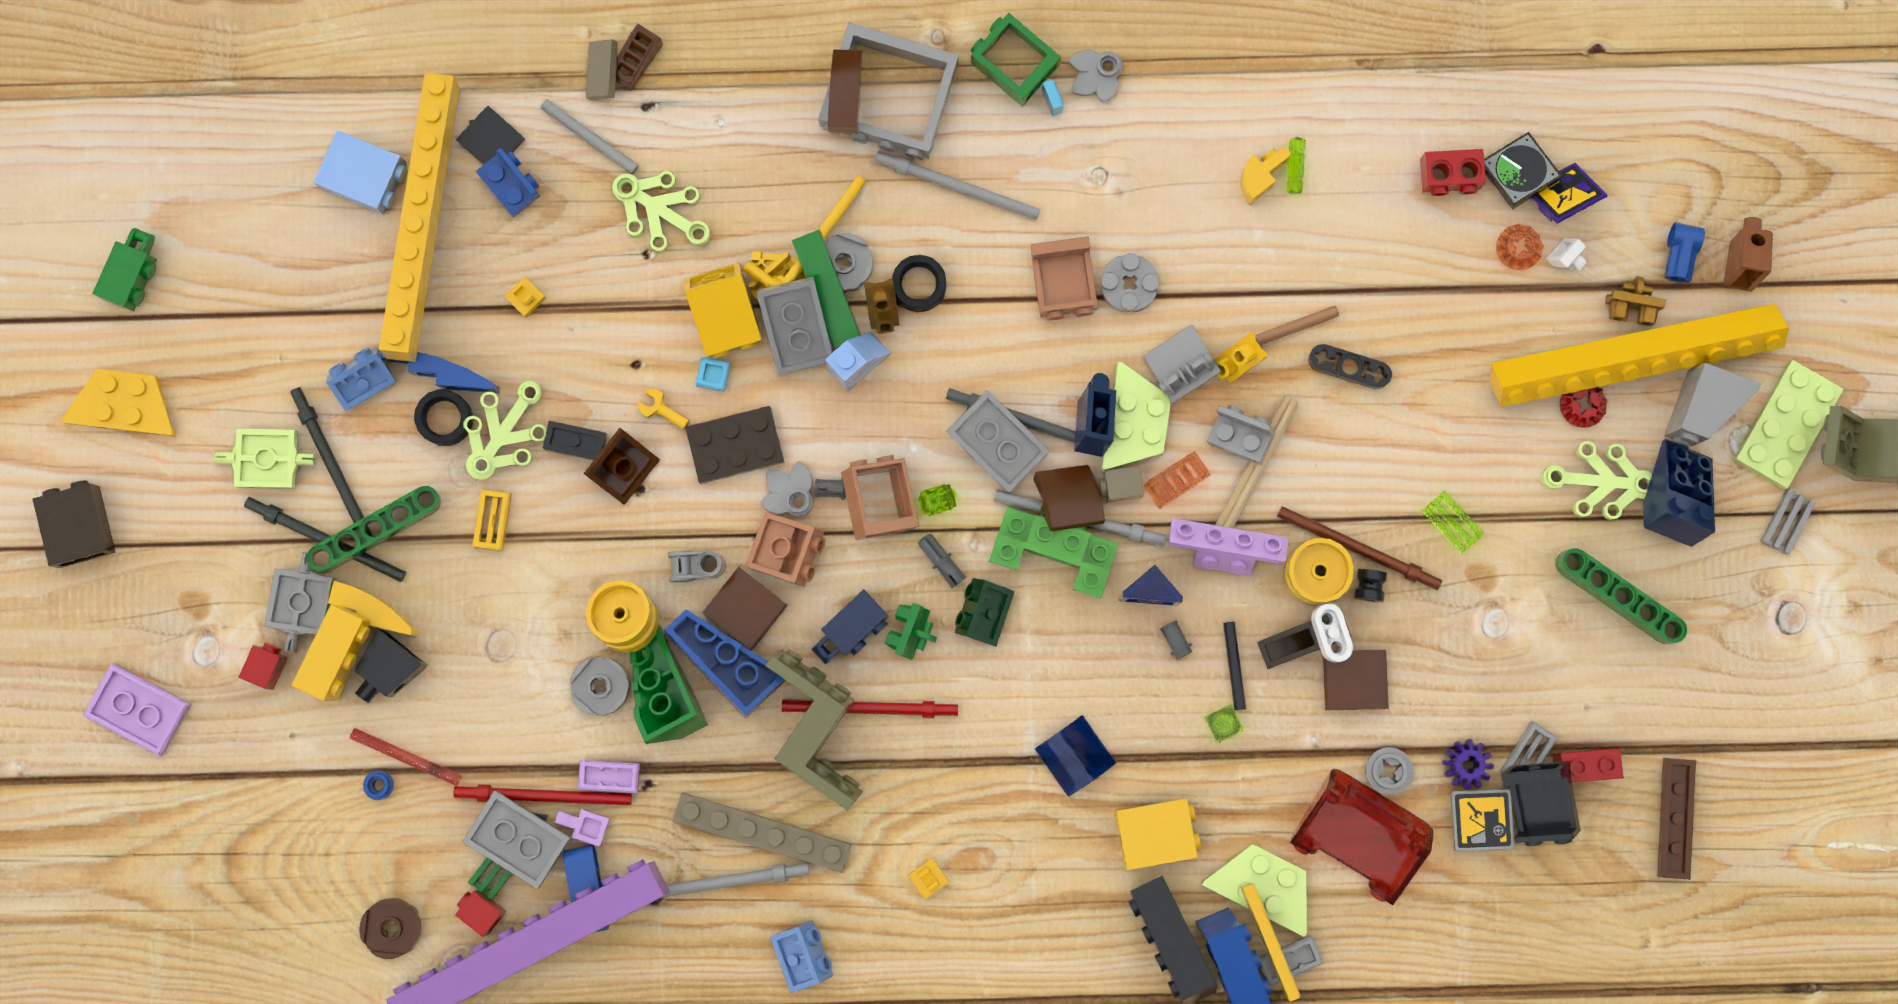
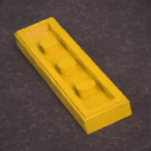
M1247 883L1240 886L1286 999L1291 1002L1300 998V993L1255 885Z

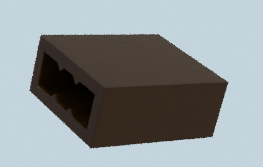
M87 480L71 483V488L62 491H60V488L48 489L42 492V496L32 499L48 566L63 568L116 553L100 486L88 483Z

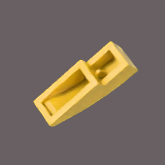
M337 581L333 582L328 604L340 605L356 610V614L371 620L370 626L412 636L418 635V630L414 625L384 600L360 588Z

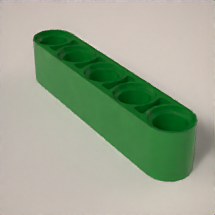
M430 486L418 487L314 545L307 553L306 560L308 565L319 573L330 572L438 511L441 504L437 491ZM430 493L434 496L433 505L427 508L421 507L419 505L420 496ZM398 508L408 510V517L403 522L393 520V513ZM373 522H378L382 525V531L376 537L367 535V527ZM346 537H353L356 541L354 549L349 552L342 551L340 547L342 540ZM321 551L328 552V563L324 566H316L314 562L316 554Z
M1573 548L1561 552L1557 556L1555 566L1561 575L1662 644L1678 643L1686 637L1687 625L1680 617L1583 550ZM1569 555L1577 559L1578 566L1575 570L1570 569L1566 564V559ZM1593 572L1599 573L1602 578V583L1599 587L1594 586L1591 582ZM1618 589L1623 590L1626 594L1624 604L1616 600L1615 593ZM1643 605L1648 607L1651 612L1648 621L1643 620L1640 615ZM1667 623H1671L1675 628V634L1672 638L1668 637L1665 633Z

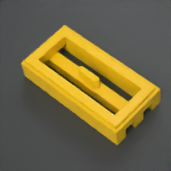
M481 489L472 547L503 551L511 493ZM488 496H491L492 504L486 542H481ZM499 498H503L496 544H494L493 537Z

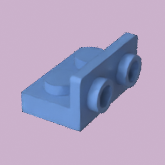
M369 347L364 348L354 355L355 359L346 365L344 362L338 363L328 371L330 374L327 375L326 383L345 411L396 382V378L384 360L380 358V351L377 347L371 350Z
M812 920L770 937L790 993L819 984L833 976L831 961L825 954L820 932Z

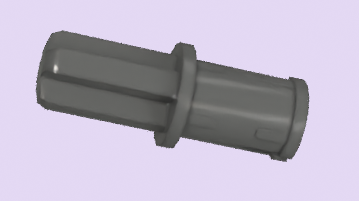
M932 534L926 535L918 542L921 549L934 564L932 568L938 569L951 589L966 578L950 558L952 554H947Z

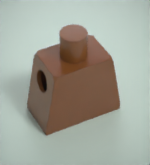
M1745 218L1743 228L1731 240L1724 276V287L1752 292L1771 273L1773 233L1761 229L1762 220L1760 218Z

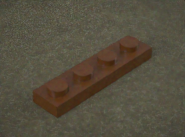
M1663 758L1657 877L1691 880L1696 760Z

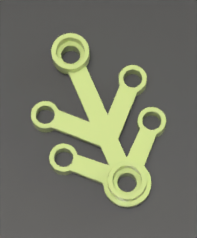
M664 171L658 176L639 180L632 174H622L614 180L612 190L615 197L619 201L624 202L628 221L626 230L630 236L640 237L644 233V225L638 219L637 201L646 207L651 232L650 246L655 252L662 253L668 248V241L662 232L660 217L685 232L690 243L695 246H702L709 241L710 230L704 222L694 221L691 223L667 207L686 203L687 205L697 204L700 200V194L695 187L688 186L683 191L651 197L643 191L657 187L671 190L675 187L676 178L673 173ZM666 176L672 178V182L669 185L662 184V180ZM625 185L632 186L630 193L622 192ZM688 192L696 193V197L693 200L686 199ZM635 223L640 225L638 232L630 231L631 225ZM698 230L704 232V236L701 239L694 238V233ZM657 239L664 240V245L660 248L654 246V242Z
M525 381L518 386V399L501 425L496 408L498 404L497 395L493 392H485L480 396V404L485 410L491 440L483 449L479 433L482 428L481 420L476 416H469L464 420L463 427L468 432L472 454L466 460V470L471 477L479 480L487 479L494 473L495 468L513 464L525 466L530 462L531 454L524 448L515 450L513 454L494 455L503 445L529 440L539 442L545 439L547 429L541 424H535L529 429L511 432L527 406L536 403L540 399L541 388L537 383ZM527 387H532L535 390V395L532 398L525 396L524 392ZM486 395L493 396V405H485L484 397ZM470 419H475L478 422L477 429L470 430L467 427ZM536 427L543 430L541 438L533 436V430ZM521 451L527 455V459L523 463L517 460V454ZM480 459L486 462V468L483 471H479L476 468V462Z
M1590 441L1579 444L1576 453L1579 458L1586 460L1598 475L1565 472L1562 467L1557 465L1544 469L1541 474L1543 486L1550 490L1558 489L1564 484L1597 487L1585 499L1574 503L1573 512L1578 517L1590 515L1593 507L1614 489H1627L1616 501L1609 502L1603 506L1602 514L1608 520L1619 518L1622 514V509L1635 498L1645 499L1652 477L1651 472L1646 470L1638 471L1625 456V448L1620 444L1609 446L1605 452L1606 458L1611 462H1616L1627 477L1615 476L1596 454V446ZM1584 445L1591 449L1589 456L1584 455L1582 452ZM1612 448L1619 450V458H1614L1611 455ZM1552 472H1557L1560 475L1558 482H1554L1551 479ZM1640 479L1647 482L1645 490L1639 487ZM1580 503H1584L1587 506L1585 514L1581 513L1578 509ZM1609 506L1616 508L1615 516L1609 515Z

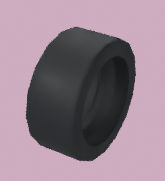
M925 255L909 256L902 260L894 269L892 279L895 297L898 303L907 310L914 312L929 311L938 306L944 298L947 288L945 272L941 265L932 257ZM915 267L927 268L936 278L935 291L924 300L911 299L905 294L902 287L904 275Z
M437 389L427 393L419 400L415 408L414 422L417 431L426 440L438 446H451L460 443L468 436V432L463 427V422L467 417L473 416L470 405L459 394L450 390ZM440 401H449L455 404L461 414L457 429L446 435L433 432L427 423L429 409ZM470 419L467 423V427L471 430L473 419Z

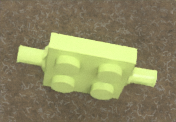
M236 429V444L232 452L216 451L214 456L222 458H214L215 464H232L234 487L295 489L298 465L315 466V460L305 459H316V454H302L298 452V431Z

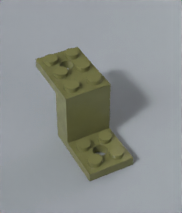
M1830 406L1829 414L1826 415L1824 422L1827 435L1826 443L1821 448L1823 464L1854 481L1898 483V420L1865 419L1843 406Z
M782 649L772 655L765 666L804 692L814 701L774 759L848 811L863 792L858 788L860 784L848 775L841 776L834 771L835 766L824 758L819 760L816 756L852 705L854 699L850 697L851 692L838 683L834 686L825 679L827 675L814 666L810 669L801 663L803 659L797 653L789 649L786 652Z

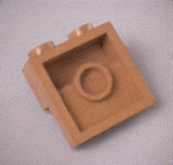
M765 512L745 567L805 587L806 581L810 582L815 575V566L813 565L816 554H821L825 547L824 532L815 527Z

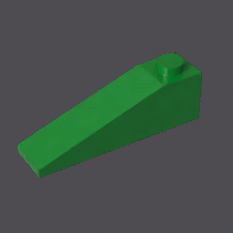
M659 625L655 637L647 646L636 652H630L634 680L632 681V691L635 696L634 719L646 744L683 739L708 725L699 702Z

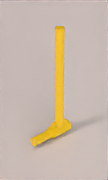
M857 175L820 226L819 229L824 241L865 185L866 180L861 176ZM797 258L784 277L782 275L771 277L750 261L745 265L743 271L767 288L796 281L803 268L799 258Z

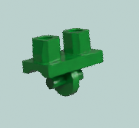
M915 603L912 606L900 604L896 611L895 619L906 624L902 634L891 630L887 635L885 644L894 649L896 654L913 660L916 649L924 651L927 641L936 643L937 637L930 634L933 623L927 621L930 610Z

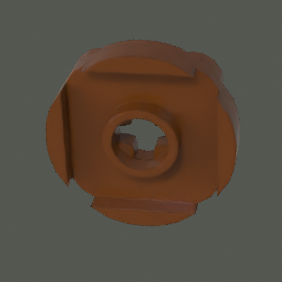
M387 898L380 900L363 914L359 927L360 938L373 955L383 959L398 958L412 951L420 938L421 920L418 911L414 906L402 899ZM390 920H393L394 924L398 926V931L393 933V937L388 936V931L383 930V926L389 924Z

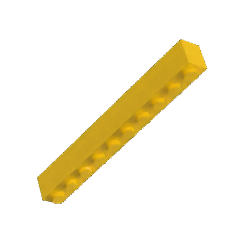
M425 73L379 345V350L386 359L416 362L460 87L452 75Z
M1774 303L1491 363L1490 384L1500 407L1518 405L1538 399H1546L1595 387H1604L1614 383L1689 369L1703 363H1718L1733 358L1785 348L1789 327Z

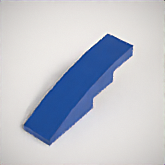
M380 352V358L386 362L408 364V372L414 376L436 377V386L441 389L499 393L500 388L493 382L467 368L439 357L417 352L416 362L386 359Z

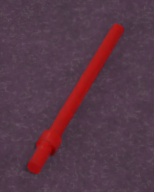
M782 700L781 709L782 712H807L813 701ZM923 701V703L853 702L846 713L922 715V718H934V716H958V704H935V701Z
M478 784V787L455 786L453 792L454 798L477 799V802H488L493 792L497 790L513 801L632 805V794L492 788L491 785Z

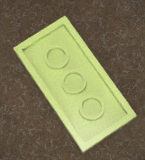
M1794 360L1789 361L1733 461L1778 487L1788 489L1822 429L1825 417L1829 414L1830 406H1835L1844 389Z

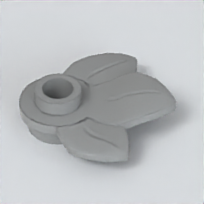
M1083 50L1074 54L1069 59L1070 64L1079 71L1074 80L1073 93L1086 96L1096 92L1102 102L1114 96L1118 88L1117 77L1122 71V61L1118 55L1112 52L1098 54L1093 50ZM1110 63L1113 69L1105 71L1102 66Z
M797 462L793 466L790 475L778 470L767 471V486L771 494L764 497L761 501L765 509L777 515L789 512L791 515L799 517L808 514L813 506V498L809 492L813 480L807 467L801 462ZM802 497L804 499L803 506L795 507L793 504L794 499Z

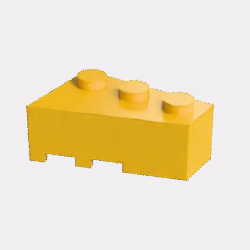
M330 605L291 686L322 701L340 700L352 667L356 662L361 644L365 642L369 635L370 628L368 626L371 620L340 605Z

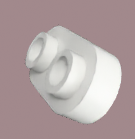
M1334 604L1318 606L1312 613L1311 621L1322 655L1325 659L1334 663L1347 660L1352 654L1353 644L1342 611ZM1324 614L1329 617L1327 625L1322 622ZM1333 642L1338 645L1337 653H1334L1331 649Z

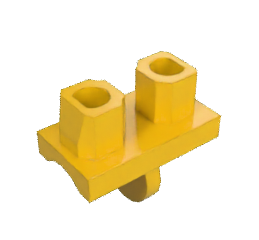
M1251 332L1214 359L1221 370L1218 377L1221 380L1227 378L1229 383H1232L1267 358L1268 354L1261 349L1254 333Z

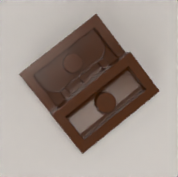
M1089 465L1035 472L1033 480L1043 500L1041 511L1050 531L1104 524L1105 516L1102 501Z
M738 566L702 613L752 651L788 605Z
M1353 650L1347 660L1337 663L1330 662L1323 656L1325 711L1389 709L1386 650Z

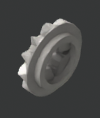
M1386 747L1376 750L1368 758L1365 773L1368 783L1377 792L1394 795L1404 791L1411 783L1413 765L1403 751L1397 748ZM1382 760L1389 766L1400 765L1393 772L1396 782L1389 776L1378 777L1385 770Z

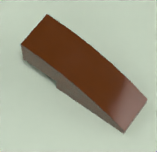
M833 49L827 125L830 133L858 134L862 50Z

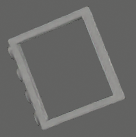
M849 22L840 50H851L854 43L945 71L923 141L858 122V134H843L850 135V139L858 143L866 144L867 141L877 143L878 147L885 151L894 152L897 149L906 152L905 155L913 159L914 157L929 159L959 64V54ZM830 83L818 118L820 127H823L825 131H828ZM831 133V135H836V136H838V135L840 134V133Z

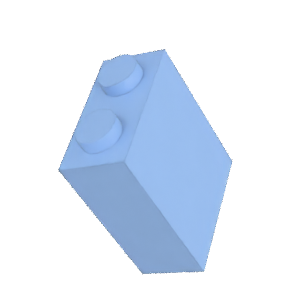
M337 130L313 183L324 191L384 215L386 209H390L394 203V191L398 182L401 183L406 176L407 163L397 154Z

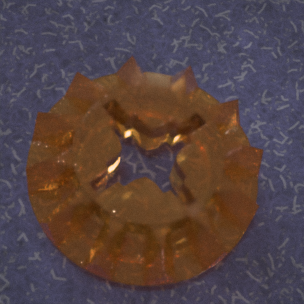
M1520 223L1507 227L1499 235L1496 243L1499 259L1504 265L1514 270H1525L1534 266L1541 258L1544 247L1540 234L1536 233L1531 226L1521 225ZM1525 237L1524 247L1528 251L1523 250L1515 257L1517 247L1513 244V241L1518 243Z

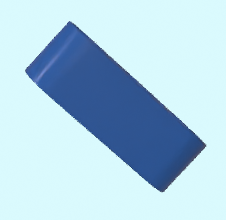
M594 845L563 851L571 903L577 900L575 894L589 887L592 888L593 892L603 887ZM609 925L603 927L602 929L596 932L608 930Z

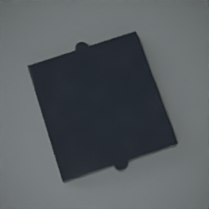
M489 106L474 120H470V125L456 139L483 165L498 154L497 150L499 148H502L505 153L510 150L513 153L525 140L519 132Z

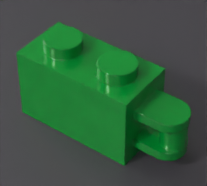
M133 228L125 244L115 241L92 294L134 312L136 306H139L144 299V288L147 281L154 276L156 271L155 263L157 259L149 255L154 245L155 236ZM137 242L142 243L139 250L135 249Z

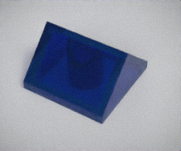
M1156 565L1151 567L1119 595V601L1170 606H1178L1182 603L1183 596Z
M1083 715L1034 748L1068 797L1097 779L1116 764Z

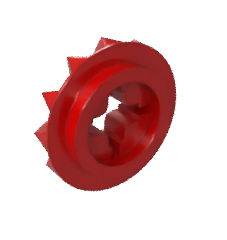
M1595 387L1575 393L1562 394L1560 410L1563 417L1570 424L1581 428L1591 427L1599 423L1606 414L1608 400L1605 399L1603 389ZM1588 394V403L1594 408H1587L1580 415L1581 405L1575 400H1582Z

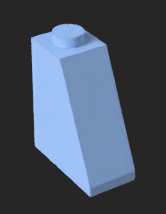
M872 332L846 340L825 361L829 372L849 392L883 362L891 352Z

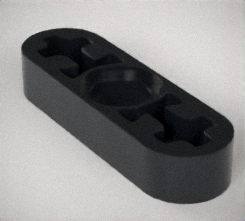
M1317 345L1308 356L1309 365L1313 370L1368 388L1382 389L1392 378L1391 368L1386 363L1330 345ZM1321 351H1324L1328 359L1335 360L1336 355L1341 357L1337 361L1336 370H1333L1332 366L1334 363L1326 361L1323 365L1318 364L1319 359L1315 358V355H1319ZM1352 359L1357 363L1358 370L1355 374L1349 375L1343 371L1342 363L1344 360ZM1364 363L1368 364L1367 371L1375 372L1377 368L1381 369V375L1385 376V379H1381L1376 383L1374 381L1375 377L1367 373L1364 375V379L1359 378L1364 370Z

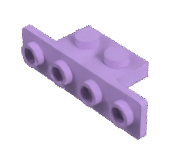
M1172 519L1169 545L1196 550L1193 560V566L1201 567L1205 570L1231 572L1234 575L1251 576L1256 560L1285 564L1288 538Z

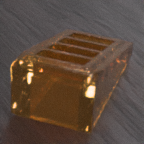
M1194 451L1148 480L1144 488L1157 507L1161 509L1208 478L1211 474ZM1187 463L1191 465L1198 475L1196 478L1193 477L1186 467ZM1178 469L1188 483L1185 484L1176 472ZM1168 476L1171 478L1175 486L1178 488L1177 490H1174L1169 481L1166 479Z

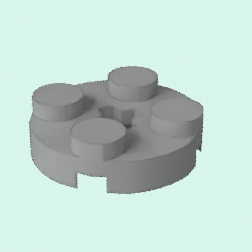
M840 233L837 236L826 239L825 244L844 292L857 291L867 282L873 270V259L870 249L864 240L850 233ZM844 255L849 256V262L852 263L851 267H846L845 270L839 269L840 265L836 263V260L838 258L843 259Z
M1133 253L1116 257L1110 261L1105 267L1101 279L1103 298L1109 306L1121 312H1139L1147 308L1154 300L1159 286V279L1153 265L1145 258ZM1123 278H1135V286L1137 288L1135 290L1131 288L1125 290L1122 287L1125 283Z
M605 657L590 658L580 663L574 670L570 681L572 699L577 707L588 714L602 716L614 713L623 706L628 698L631 686L623 666L617 661ZM605 679L607 681L605 685L607 691L605 693L600 691L596 694L593 691L595 689L594 680L601 681Z

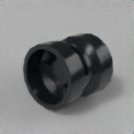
M1358 569L1357 579L1359 580V587L1355 589L1354 598L1370 602H1384L1385 593L1382 588L1387 580V572Z

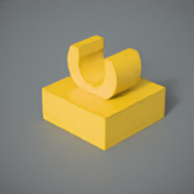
M525 276L504 296L525 318L546 299Z
M933 858L908 874L924 899H927L949 883V880Z

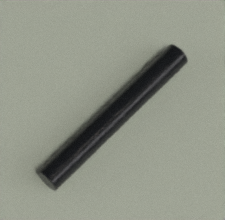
M1235 622L1223 623L1234 711L1246 709Z

